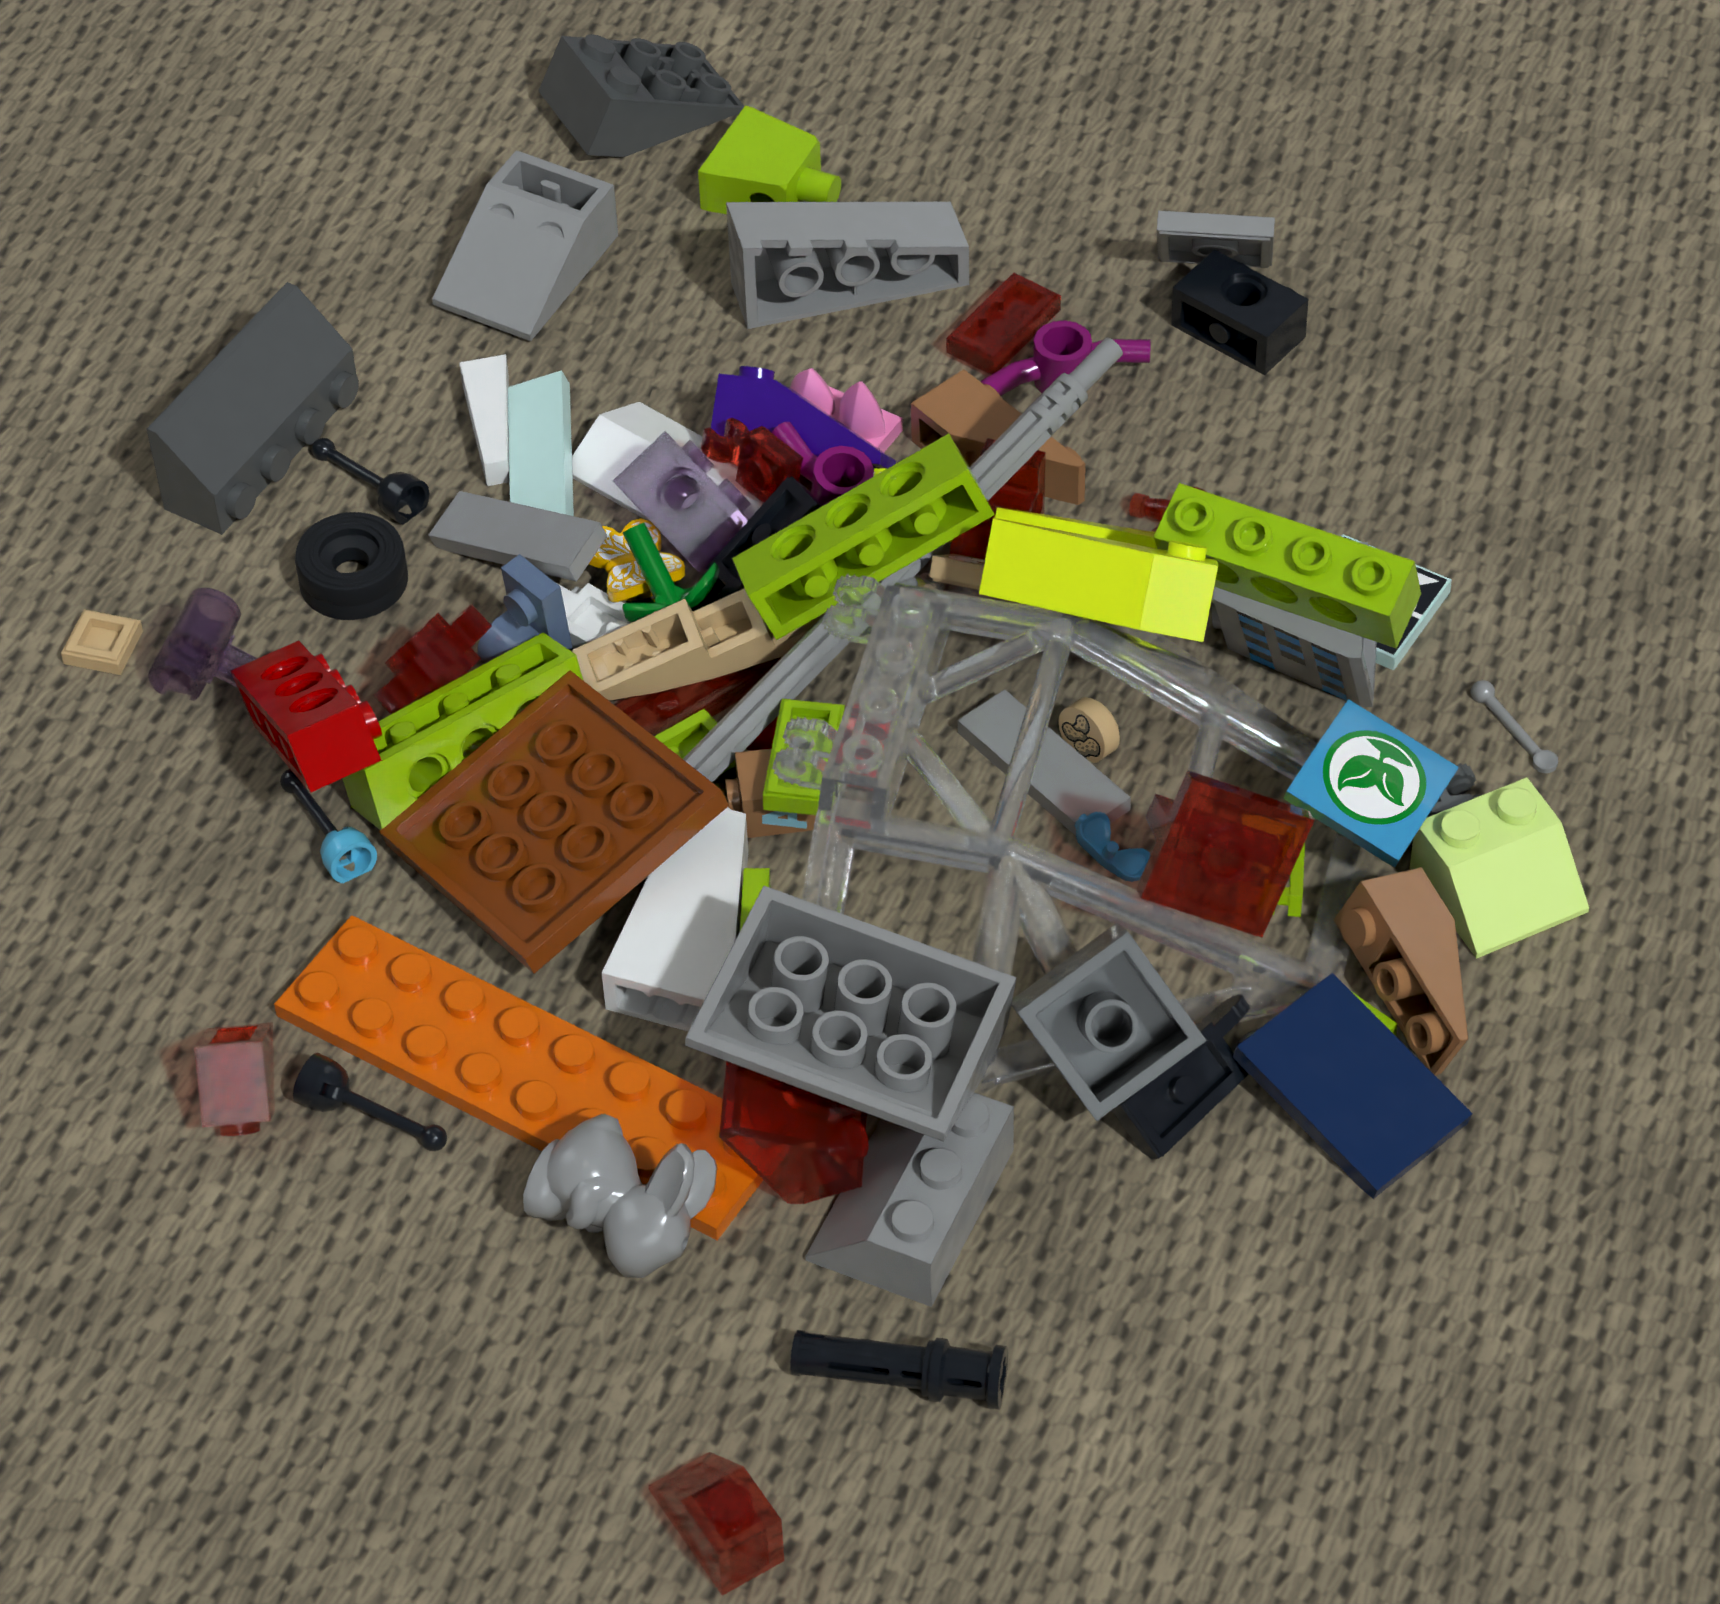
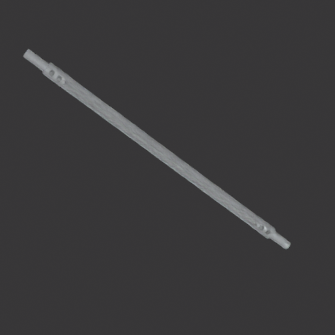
M1105 338L1070 374L1062 373L969 467L987 500L1087 401V391L1123 355L1122 349L1114 340ZM944 545L829 610L706 734L683 760L713 782L735 760V753L743 752L779 715L781 700H794Z

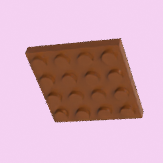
M570 670L428 789L386 827L381 829L379 833L392 851L535 974L724 811L729 804L719 787Z

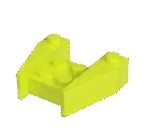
M997 507L995 518L992 521L979 594L1141 631L1203 642L1217 576L1218 562L1217 560L1206 558L1207 547L1193 543L1169 540L1168 550L1157 549L1153 537L1155 532Z

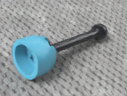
M292 770L284 771L280 778L282 788L286 792L294 793L326 835L321 845L320 854L323 865L333 879L339 883H345L371 871L377 861V851L366 835L353 827H344L341 831H338ZM343 856H346V857L348 858V859H344V860L339 861L340 858L343 857ZM352 862L355 865L354 871H349L343 867Z

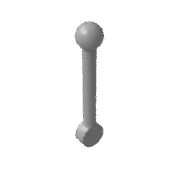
M1486 680L1475 682L1470 690L1472 699L1478 703H1484L1533 758L1532 765L1534 769L1541 773L1555 771L1558 766L1557 755L1552 751L1539 748L1497 700L1493 684Z

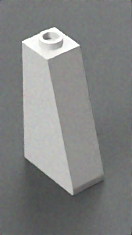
M727 807L648 875L602 971L606 1010L685 1031L690 1030L740 932L743 869L747 868L748 863L746 813L734 811Z

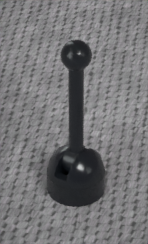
M320 438L314 442L312 453L317 460H330L377 488L379 508L387 516L400 524L407 523L427 507L430 496L429 487L417 477L404 472L388 474L383 479L338 452L330 439ZM408 505L412 513L406 514L399 512V510Z
M314 1053L305 1062L298 1074L293 1088V1100L312 1110L321 1112L332 1111L344 1102L419 1138L423 1147L429 1151H439L447 1143V1133L441 1126L432 1124L426 1127L351 1091V1082L347 1071L333 1059L320 1053Z

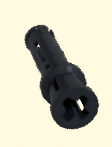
M797 1330L792 1343L790 1370L794 1376L808 1375L856 1381L859 1383L921 1389L922 1396L928 1397L929 1401L941 1402L944 1396L986 1401L988 1408L1000 1410L1007 1378L1008 1348L1004 1345H995L992 1351L953 1347L950 1346L946 1338H936L935 1341L929 1340L927 1347L870 1339L807 1333L805 1330Z

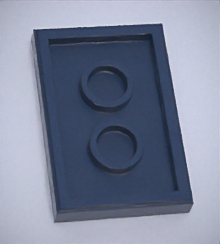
M1333 973L1325 977L1240 1043L1233 1055V1058L1373 1199L1466 1126L1473 1114Z

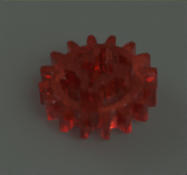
M473 604L469 605L449 624L437 613L384 662L394 675L373 696L390 714H393L408 706L415 699L419 700L467 674L481 659L471 647L476 644L492 625Z

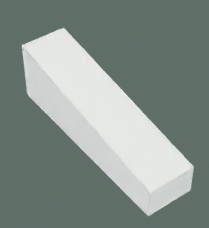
M506 354L460 362L462 385L486 484L491 486L508 483L509 374Z

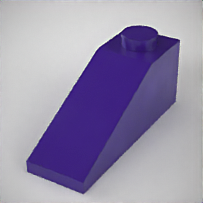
M740 366L738 376L719 373L709 445L732 453L788 460L773 440L771 434L779 424L790 422L816 456L832 447L848 446L864 452L871 460L873 468L888 469L896 464V460L793 389L774 380V371L758 367Z

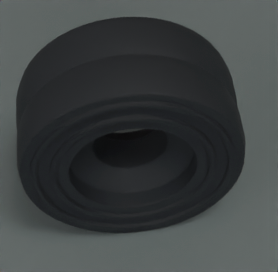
M362 512L335 514L312 525L298 542L295 564L300 592L305 602L313 610L324 616L340 620H358L372 617L394 605L406 589L408 569L404 544L394 526L383 518ZM350 560H359L367 564L365 569L352 573H340L336 570L339 565Z

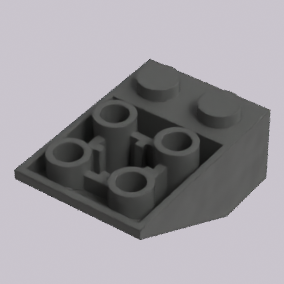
M593 34L587 35L585 38L561 36L539 88V93L585 153L595 156L626 157L739 114L744 108V105L731 90L730 84L720 77L706 60L705 53L697 46L687 42H677L675 45L652 43L641 38H634L631 41L609 40Z

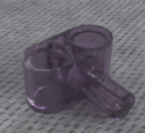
M198 588L189 594L149 670V681L158 693L165 695L166 691L169 690L192 695L190 700L195 701L202 693L206 684L211 683L214 676L237 687L231 670L258 658L231 645L235 637L233 633L241 617L240 609L232 598L212 588Z

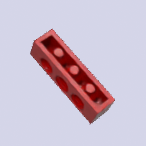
M298 640L231 670L255 728L310 793L382 761L374 743V739L382 736V731L370 704L367 701L361 703L354 687L351 684L345 685L338 670H331L321 653L313 656Z

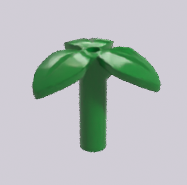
M638 524L623 532L627 544L654 597L648 603L623 604L624 616L630 623L683 599H686L690 608H693L710 593L718 580L720 570L714 562L702 579L692 587L682 589L675 586L646 524Z

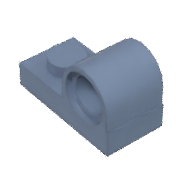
M517 555L501 567L506 596H504L503 600L507 611L496 618L486 628L480 638L477 654L484 663L493 660L542 632L570 651L573 650L561 587L522 555Z

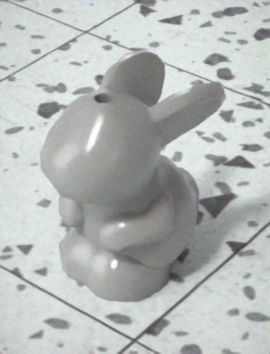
M600 1114L583 1121L575 1128L569 1130L560 1140H553L542 1150L531 1170L523 1193L524 1211L533 1218H542L547 1221L563 1220L566 1218L567 1225L574 1229L584 1228L592 1233L603 1231L607 1255L612 1265L624 1277L644 1278L683 1254L691 1232L690 1220L706 1207L715 1190L717 1177L716 1160L706 1150L691 1152L686 1144H676L662 1157L648 1183L642 1184L638 1174L636 1158L623 1136L618 1119L607 1114Z

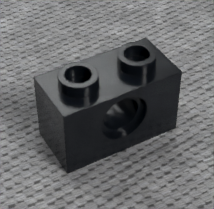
M1214 249L1173 286L1171 326L1265 376L1306 337L1309 299Z

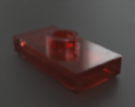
M1013 273L946 338V353L992 375L1002 369L1035 336L1036 332L1061 310V295Z

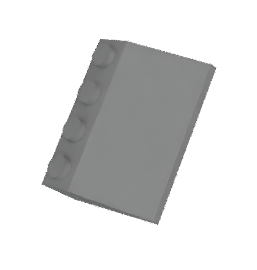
M763 886L685 1038V1046L944 1142L984 1077L1008 1025L1017 977Z

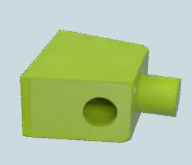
M746 105L698 170L700 209L721 214H727L726 202H837L841 191V178L821 171L820 142L816 136Z

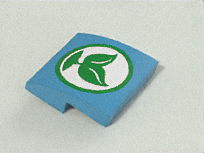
M1348 699L1287 789L1283 799L1395 868L1459 767Z

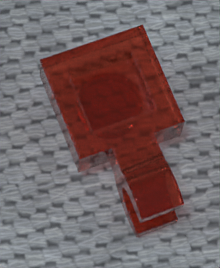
M731 417L726 420L723 436L717 434L710 427L704 429L700 447L702 453L709 459L738 466L735 481L763 503L787 477L790 478L792 476L799 481L804 457L764 426L749 431L744 423Z

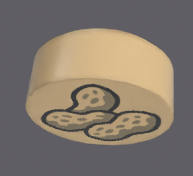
M1083 697L1061 711L1058 724L1063 740L1092 763L1101 761L1118 748L1120 735L1117 722L1111 712L1099 701Z

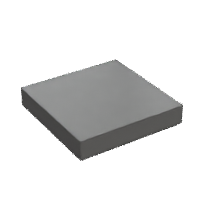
M1158 210V259H1160V262L1199 264L1215 249L1248 267L1269 268V266H1272L1275 217Z

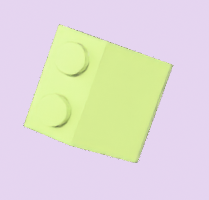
M1527 777L1427 817L1413 838L1410 869L1422 867L1455 919L1456 932L1476 959L1589 912V905L1562 822Z

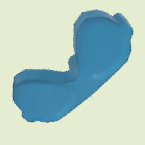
M1093 812L1089 815L1082 814L1077 819L1074 825L1077 842L1100 865L1125 881L1133 882L1139 880L1143 882L1150 875L1149 868L1152 863L1150 852L1143 848L1118 851V844L1115 841H1110V819L1105 813Z

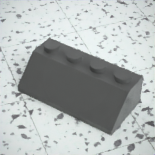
M287 282L147 428L164 509L221 535L236 519H244L250 514L258 495L271 481L277 482L285 476L295 455L306 444L311 445L318 440L323 432L325 423L340 407H348L358 392L359 380L356 374L351 346L296 285Z

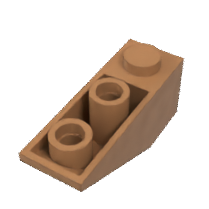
M963 369L911 403L912 442L922 449L949 433L970 467L1018 419L1021 413L1003 400L992 386L981 383ZM1050 437L1003 486L1079 505L1085 501V462L1082 461L1075 450L1070 447H1064L1053 437Z
M1422 867L1361 881L1334 918V922L1342 933L1343 939L1350 946L1374 985L1377 994L1384 1001L1396 1023H1398L1410 1048L1435 1076L1439 1075L1468 1040L1455 919Z

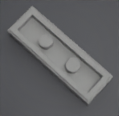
M463 491L457 493L428 535L434 546L448 552L504 565L520 554L544 574L576 582L607 538L601 523Z
M1005 689L957 720L958 734L1075 836L1076 828L1074 825L1082 814L1089 815L1093 812L1105 813L1110 819L1111 824L1130 811L1131 797Z

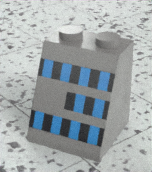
M1359 542L1368 545V542ZM1214 587L1211 601L1212 624L1214 629H1222L1229 650L1345 701L1349 699L1359 706L1373 707L1376 641Z

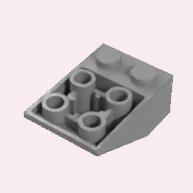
M516 150L486 184L432 298L433 305L532 341L618 237L614 185Z

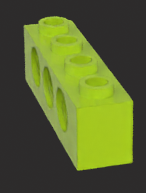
M948 433L732 559L748 597L775 639L778 640L995 514L974 474Z
M1181 483L1178 484L1153 536L1157 549L1168 550L1169 540L1207 547L1206 558L1214 559L1218 562L1214 587L1396 649L1421 596L1416 564L1413 560Z
M542 632L378 721L382 736L374 739V743L382 761L343 778L351 807L380 830L386 827L421 795L453 770L568 671L571 670L583 680L577 655Z

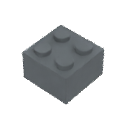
M1119 923L1111 926L1012 999L1011 1006L1096 1121L1207 1041L1135 940Z

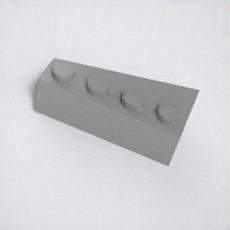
M726 202L731 284L747 329L969 285V245L951 202Z

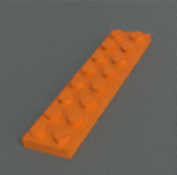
M353 915L348 918L274 1003L277 1017L540 1151L553 1140H560L569 1130L575 1128L583 1121L600 1114H607L618 1119L623 1136L636 1158L638 1174L642 1184L648 1183L662 1157L676 1144H686L691 1152L706 1150L716 1160L717 1164L715 1190L706 1207L690 1220L693 1229L717 1241L791 1145L789 1131Z

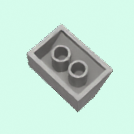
M973 1093L944 1142L881 1119L807 1252L805 1261L932 1307L1014 1150V1106Z

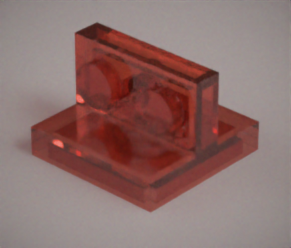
M1187 770L1175 800L1155 794L1146 814V819L1154 834L1156 844L1136 889L1141 899L1263 938L1315 820L1308 810Z

